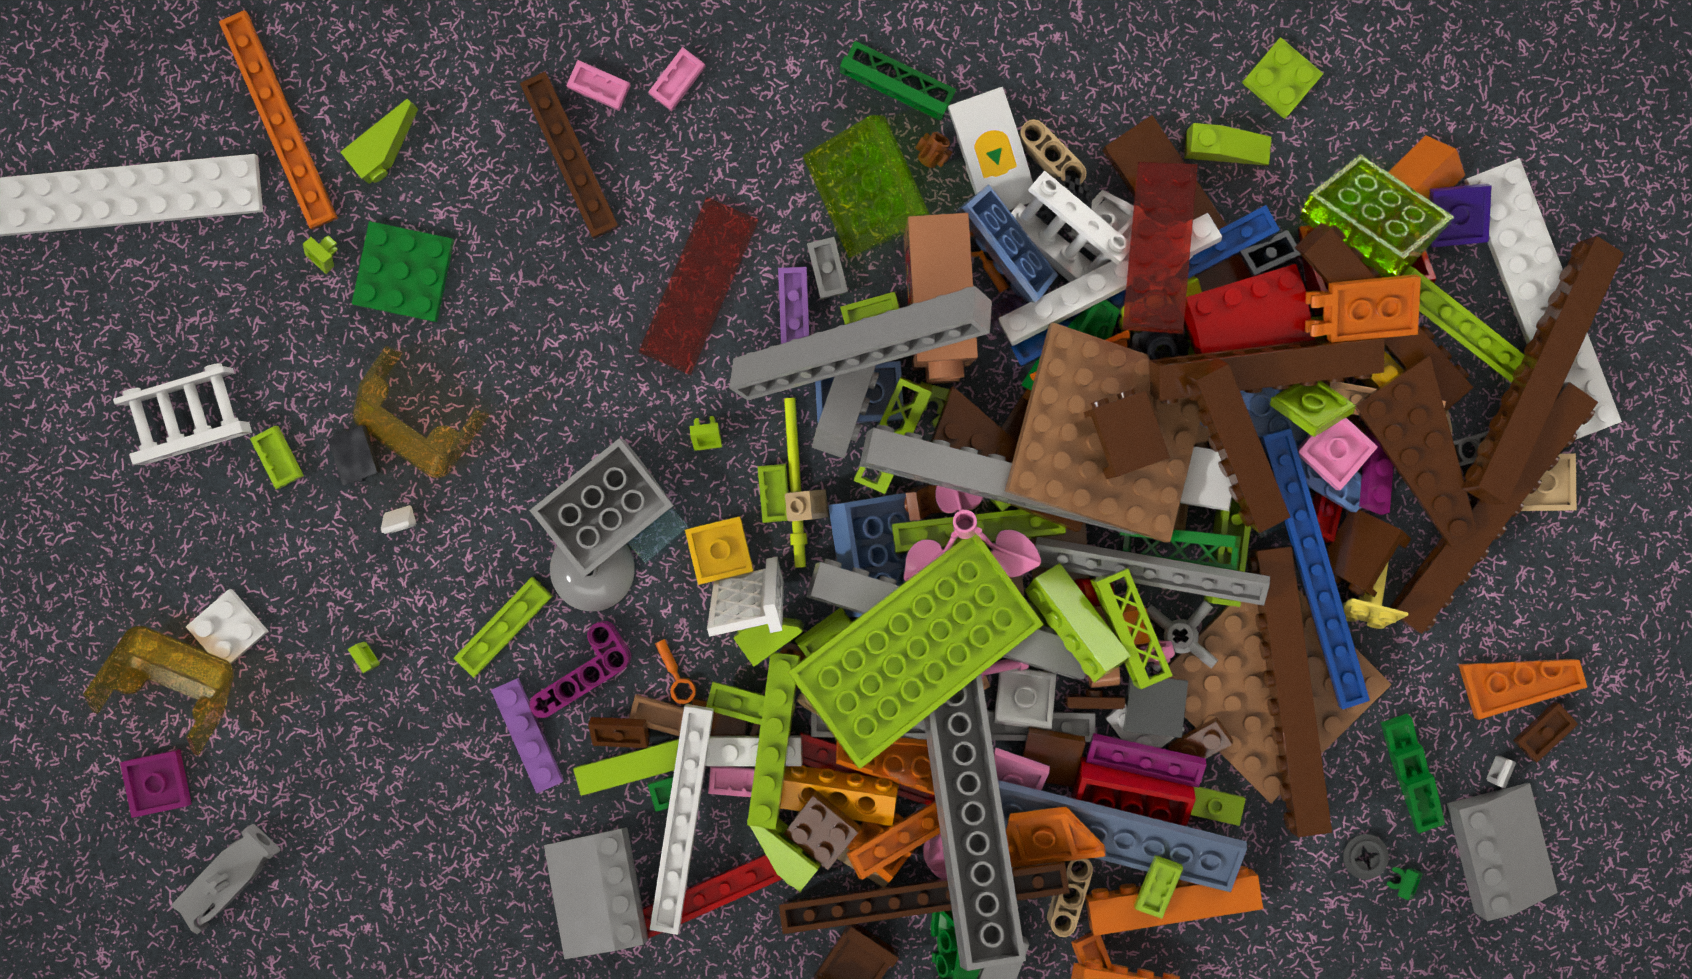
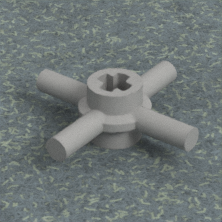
M1204 600L1188 620L1178 619L1171 621L1152 604L1147 608L1148 617L1165 630L1164 641L1172 642L1174 652L1180 654L1192 652L1211 669L1218 662L1216 657L1198 643L1199 634L1196 627L1213 609L1209 603ZM1184 629L1187 630L1188 634L1186 636L1189 638L1186 643L1180 641L1177 644L1174 641L1177 638L1174 636L1175 631L1182 632ZM1153 662L1150 663L1149 666L1155 671L1159 672L1161 670L1160 665H1154Z

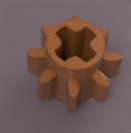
M933 132L931 136L925 133L915 149L920 151L918 154L919 161L929 168H935L936 165L942 167L952 154V151L948 149L950 141L939 132Z

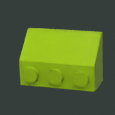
M783 617L782 631L770 633L768 624L737 630L738 632L733 639L751 664L756 666L802 633L804 624L801 620Z

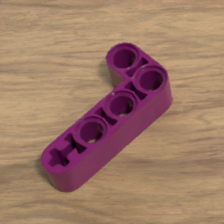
M597 622L587 632L588 641L597 654L596 657L544 688L531 698L530 710L535 716L545 718L621 672L630 664L631 652L611 622ZM598 627H603L608 631L609 638L607 641H600L596 637ZM613 651H618L623 655L624 662L622 665H615L611 661L610 657ZM589 666H594L599 670L600 677L598 680H591L587 676V668ZM565 681L574 684V695H568L564 692L563 683ZM555 694L556 700L547 707L542 708L539 703L542 700H546Z

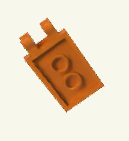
M1415 274L1331 282L1327 292L1307 291L1306 304H1311V308L1324 307L1323 320H1305V332H1310L1311 337L1327 335V340L1331 343L1418 335L1421 277Z

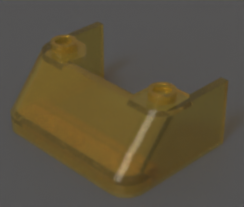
M386 346L359 384L352 414L353 420L357 426L366 425L368 434L429 477L443 478L450 473L490 414L485 411L475 410L460 432L450 426L442 425L433 429L426 439L381 407L389 393V387L385 378L403 354L397 349Z
M135 626L125 632L83 693V696L92 712L98 714L114 690L123 694H133L141 690L147 680H151L197 699L198 701L192 711L195 724L186 738L193 754L199 756L223 717L234 679V671L232 665L225 659L145 626Z

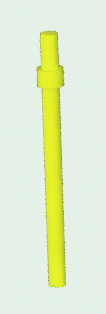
M784 398L790 493L801 492L796 399ZM803 520L792 521L793 534H790V544L794 547L795 568L806 567L805 544H807V533H804Z

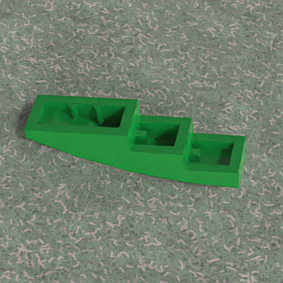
M1406 713L1381 722L1391 762L1416 831L1422 833L1445 825L1435 779L1428 770L1424 749L1418 743L1412 717Z

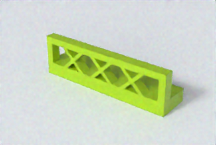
M900 376L878 425L888 426L887 420L889 416L901 412L903 422L899 429L894 430V433L905 435L906 432L914 433L932 394V385L922 381L919 385ZM903 386L916 391L912 402L902 406L899 398ZM896 401H897V404H898L899 407L896 408V409H893V407H894V405H895V403H896ZM859 466L854 481L885 494L894 475L880 471L876 480L873 481L862 476L865 467Z
M1125 568L1107 577L1099 576L1090 580L1111 631L1131 655L1124 663L1133 685L1143 689L1173 676L1129 569ZM1124 577L1128 586L1124 598L1114 595L1109 583ZM1130 595L1132 596L1134 602L1129 601ZM1116 599L1122 601L1120 608ZM1127 604L1135 606L1138 610L1139 615L1135 625L1126 622L1122 615ZM1141 622H1143L1145 629L1140 628ZM1127 626H1130V627L1133 628L1131 634H1130L1129 629H1128ZM1138 630L1147 633L1150 639L1146 652L1137 649L1134 644ZM1152 649H1154L1156 656L1151 654ZM1139 653L1144 654L1142 661L1139 656ZM1149 657L1159 661L1163 672L1148 677L1145 666Z

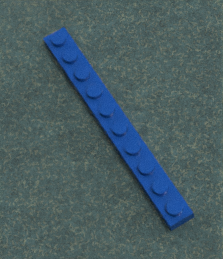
M1267 205L1219 229L1222 241L1193 255L1161 292L1168 291L1169 288L1231 258L1241 250L1278 233L1280 229ZM1137 283L1106 300L1121 310L1126 304L1137 302L1146 297L1151 291ZM1080 313L1058 324L1068 327ZM1048 329L1014 346L1008 341L1021 367L1041 356Z
M1287 427L1262 435L1260 439L1265 455L1290 514V518L1284 521L1338 706L1343 710L1368 702L1370 699L1292 429Z

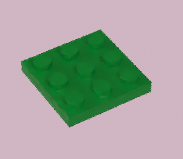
M369 221L352 304L437 322L454 239Z

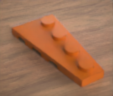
M1577 659L1458 664L1474 718L1478 720L1587 688L1580 660Z
M899 738L861 769L856 767L837 741L836 764L935 795L927 740Z

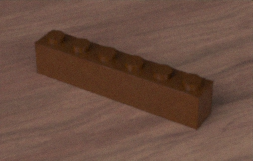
M1216 358L1187 373L1186 377L1189 384L1186 387L1188 393L1198 403L1200 408L1197 411L1201 423L1208 427L1210 432L1208 441L1212 449L1218 452L1220 456L1219 468L1223 475L1230 480L1232 486L1229 487V492L1232 498L1239 502L1242 509L1239 511V516L1246 527L1250 526L1261 533L1290 518L1230 365Z

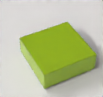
M367 642L355 644L348 649L363 673L379 666L380 662Z

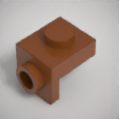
M918 485L905 493L904 505L909 513L910 521L921 520L931 513H943L936 501L937 485Z

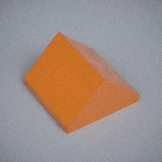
M1425 135L1384 176L1423 215H1426L1429 212L1430 189L1454 187L1465 176L1457 149Z

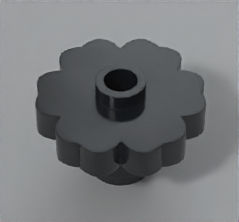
M1153 316L1142 321L1141 330L1132 332L1129 348L1147 354L1150 360L1186 356L1188 355L1190 343L1184 337V327L1177 323L1174 318H1168L1163 321L1160 316Z

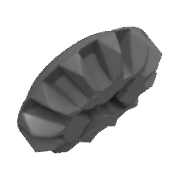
M1357 834L1356 837L1348 840V844L1342 850L1344 854L1342 862L1348 872L1360 879L1376 878L1383 873L1388 865L1389 853L1386 845L1381 839L1372 834ZM1362 847L1369 853L1373 852L1368 857V866L1363 860L1356 859L1362 855Z

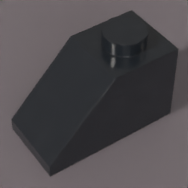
M1288 230L1245 248L1238 253L1252 277L1290 266L1301 256L1294 248L1297 244Z

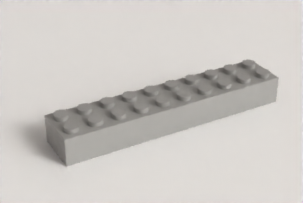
M980 674L924 718L960 967L967 971L1026 961L982 675Z

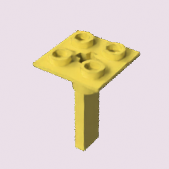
M1388 563L1373 586V589L1378 592L1375 597L1365 593L1363 597L1359 596V600L1352 598L1342 604L1347 621L1355 622L1361 620L1367 622L1369 627L1383 629L1408 616L1407 612L1382 606Z

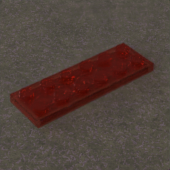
M1138 162L1123 330L1183 334L1198 164Z
M706 197L639 349V353L688 375H692L757 227L758 219Z

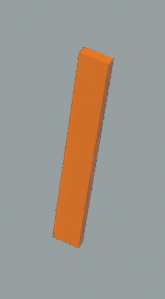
M243 10L220 20V26L309 228L313 230L338 219L248 12Z

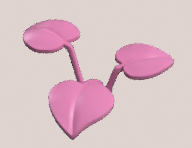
M937 486L936 501L941 510L945 513H954L959 510L953 518L954 532L951 533V538L944 550L934 540H921L914 544L906 557L903 578L904 581H907L952 547L956 538L969 539L975 534L989 548L993 549L991 553L1009 578L1019 577L1039 567L1041 558L1034 544L1020 532L1014 530L1001 531L996 537V544L987 538L982 529L977 527L975 514L969 511L978 507L983 497Z

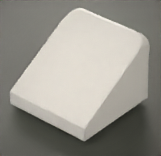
M409 505L386 512L381 525L382 533H394L416 526L417 523L412 507Z
M1499 755L1496 756L1486 778L1487 781L1506 788L1516 762Z

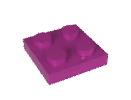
M180 749L120 762L131 818L186 807L192 804Z

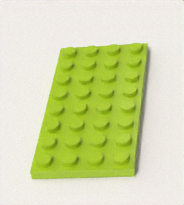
M975 534L969 539L959 540L787 671V673L856 767L861 769L1040 628L1043 623L982 539Z

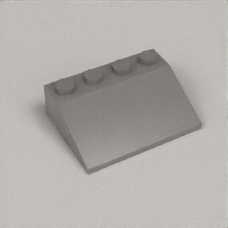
M619 438L529 511L584 578L674 505L627 442Z
M1530 783L1447 803L1474 913L1486 921L1517 914L1558 893Z
M627 827L544 845L564 959L622 950L644 945L649 941Z

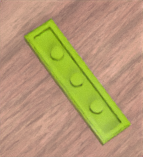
M531 577L453 659L473 678L476 677L541 610L553 595L538 580Z
M679 738L573 768L580 795L590 794L674 771Z

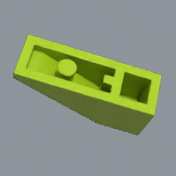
M406 99L341 151V154L360 178L367 183L381 181L386 177L387 170L392 167L418 111L417 107L410 100Z
M1193 123L1186 130L1184 158L1268 166L1271 136L1223 125Z
M778 819L776 830L750 826L777 875L784 879L788 885L801 892L821 864L783 834L789 826L782 820Z

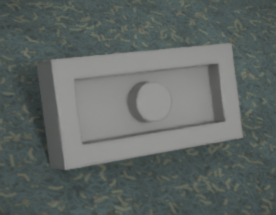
M835 237L807 243L820 299L847 294L848 289Z

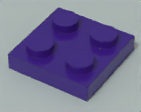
M1486 183L1430 189L1428 246L1432 248L1489 242L1492 185Z

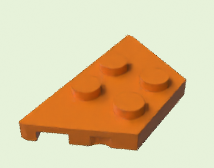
M1067 807L1009 814L1006 835L1011 867L1105 857L1106 855L1105 845Z

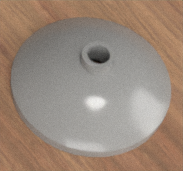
M627 544L594 569L592 575H587L584 578L558 546H556L550 562L551 581L558 595L570 606L583 611H601L617 604L628 593L635 574L634 558Z

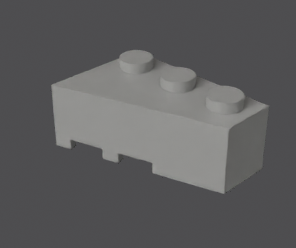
M876 365L834 377L816 428L812 448L845 458L850 441H857L862 426L857 424L859 414L865 416L870 399L865 397L868 388L872 390L875 388L879 373L874 372Z

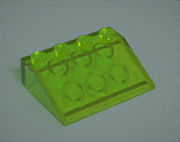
M870 115L802 155L849 258L904 234L909 216L930 215L884 115Z
M1361 154L1308 195L1300 215V219L1314 229L1321 222L1329 227L1337 226L1346 236L1343 240L1349 248L1353 245L1364 256L1361 262L1368 267L1372 266L1383 277L1402 275L1454 218V216Z

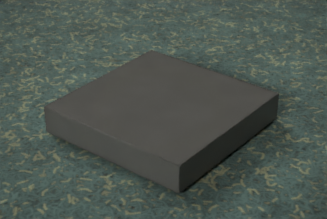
M1129 675L1123 730L1126 732L1182 738L1188 681L1167 678L1146 688L1139 689L1133 685Z

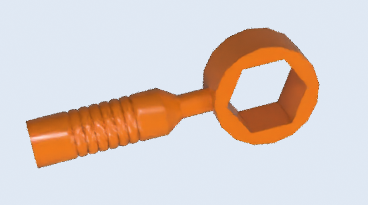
M984 251L971 252V257H980L984 270L1000 293L1009 288L1005 279L994 267L993 261L987 259Z
M663 639L655 643L668 672L673 674L675 679L670 690L671 697L679 704L689 703L696 695V686L692 680L680 678L678 665L666 640ZM678 683H689L693 693L688 699L678 698L674 690Z

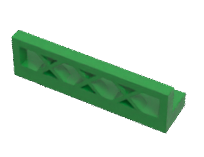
M854 41L848 55L844 56L840 64L841 74L942 121L956 92L955 88L857 41ZM856 51L867 54L871 65L866 66L853 60ZM873 58L879 60L880 62L875 63ZM888 64L894 68L897 77L891 78L877 71V67ZM899 70L907 74L900 76ZM913 75V77L919 79L922 89L916 90L904 84L902 80ZM924 82L932 86L926 88ZM938 88L948 93L943 103L929 96L927 92Z
M1173 529L1171 542L1177 551L1169 557H1163L1156 549V546L1162 541L1157 540L1152 544L1148 539L1149 537L1120 532V535H1124V552H1130L1132 536L1142 537L1149 546L1141 553L1142 555H1146L1152 550L1156 555L1153 557L1238 571L1241 536ZM1176 541L1187 543L1180 547V545ZM1192 543L1199 544L1206 552L1198 560H1191L1184 551ZM1206 545H1214V547L1209 550ZM1221 546L1232 547L1231 564L1219 563L1212 553ZM1178 554H1181L1184 557V559H1179L1175 557ZM1210 557L1213 562H1205L1204 560Z

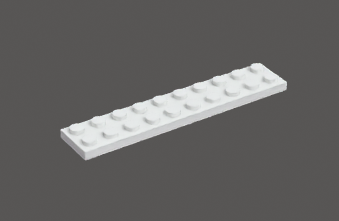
M255 154L0 178V236L263 212L258 156Z
M1519 158L1463 181L1465 185L1486 183L1492 185L1489 242L1487 243L1526 344H1528L1535 335L1538 320L1544 315L1549 305L1548 299L1550 295L1556 290L1560 282L1559 276L1563 268ZM1587 333L1564 382H1571L1598 401V404L1593 409L1595 414L1591 420L1584 425L1582 424L1576 431V439L1622 422Z

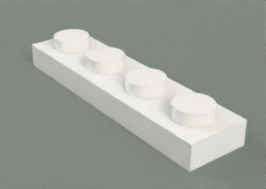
M790 735L786 766H802V735ZM710 736L706 766H755L759 736Z

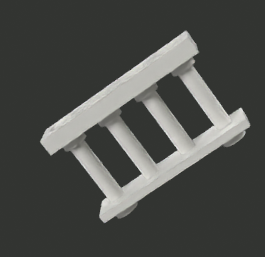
M1045 170L1028 189L1035 196L1028 206L1025 207L1022 203H1019L1011 212L1050 265L1069 282L1107 264L1110 259L1119 265L1134 246ZM1043 204L1057 214L1049 225L1035 215ZM1065 223L1069 224L1079 233L1071 244L1057 233ZM1088 241L1101 251L1093 262L1079 252Z
M221 363L204 367V372L141 390V388L128 389L123 391V396L114 398L115 405H130L140 438V451L130 453L132 464L147 465L252 433L249 422L239 421L238 418L234 417L223 377L235 374L233 368L222 366ZM208 381L212 382L223 419L220 422L221 426L213 429L207 425L196 385ZM181 389L185 391L196 428L193 430L194 434L184 437V434H180L168 394ZM157 397L169 436L166 438L167 443L157 445V442H153L141 402Z

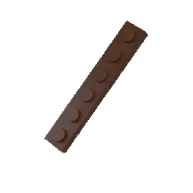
M546 71L521 82L520 85L592 238L595 239L619 228Z

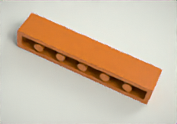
M1247 866L1240 867L1231 892L1179 880L1162 919L1135 909L1134 904L1142 887H1136V884H1123L1119 886V890L1108 891L1107 888L1093 889L1091 894L1085 897L1089 927L1094 936L1263 909L1258 875L1252 869H1248Z

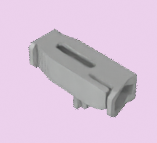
M255 824L246 827L241 832L243 837L223 850L171 904L175 910L180 912L192 932L198 934L209 926L208 921L222 912L265 867L268 859H271L281 851ZM214 907L209 913L205 915L207 910Z

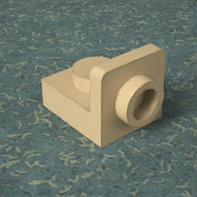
M826 489L785 494L788 521L829 517Z

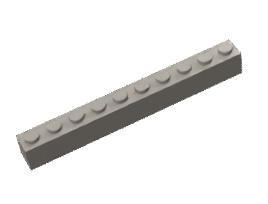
M976 286L966 287L957 292L939 295L927 301L913 303L907 307L890 310L877 316L863 318L857 322L839 325L837 328L816 332L807 337L793 339L790 342L750 352L733 358L729 388L748 401L990 333L992 301Z
M877 425L876 428H872L866 433L860 461L861 467L1131 535L1137 534L1005 492L1012 463L1006 462L1004 456L997 454H988V457L978 454V450L970 447H961L960 450L951 448L949 442L943 440H933V443L924 441L921 435L906 432L905 435L894 433L893 428L884 425Z
M825 559L824 563L819 562L815 564L806 597L863 614L899 586L896 585L897 580L885 576H880L879 580L868 577L870 572L855 567L852 568V571L841 568L842 563ZM1041 626L1040 630L1037 629L1003 656L1004 658L1072 679L1084 680L1085 677L1080 663L1066 649L1056 631L1050 627Z

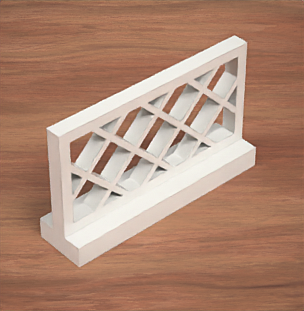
M778 557L766 559L765 569L714 581L707 625L709 637L768 624L770 633L782 631L784 580Z

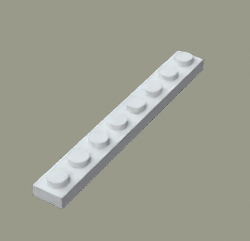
M1206 213L1129 252L1119 265L1111 261L1042 296L1035 303L1030 302L998 318L999 323L1011 345L1014 346L1048 329L1049 324H1058L1221 242L1222 235L1210 215Z
M690 704L684 706L650 930L676 935L680 931L714 715L713 708Z

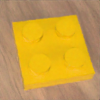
M741 516L685 530L698 585L754 571Z

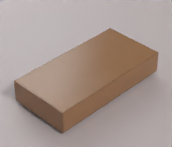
M636 694L629 718L646 719L647 728L680 736L684 707Z

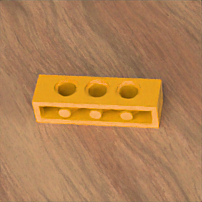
M804 765L786 766L780 808L801 812L815 792L818 791L852 820L892 826L899 784L883 778L863 776L858 773L850 774L831 769L811 768Z

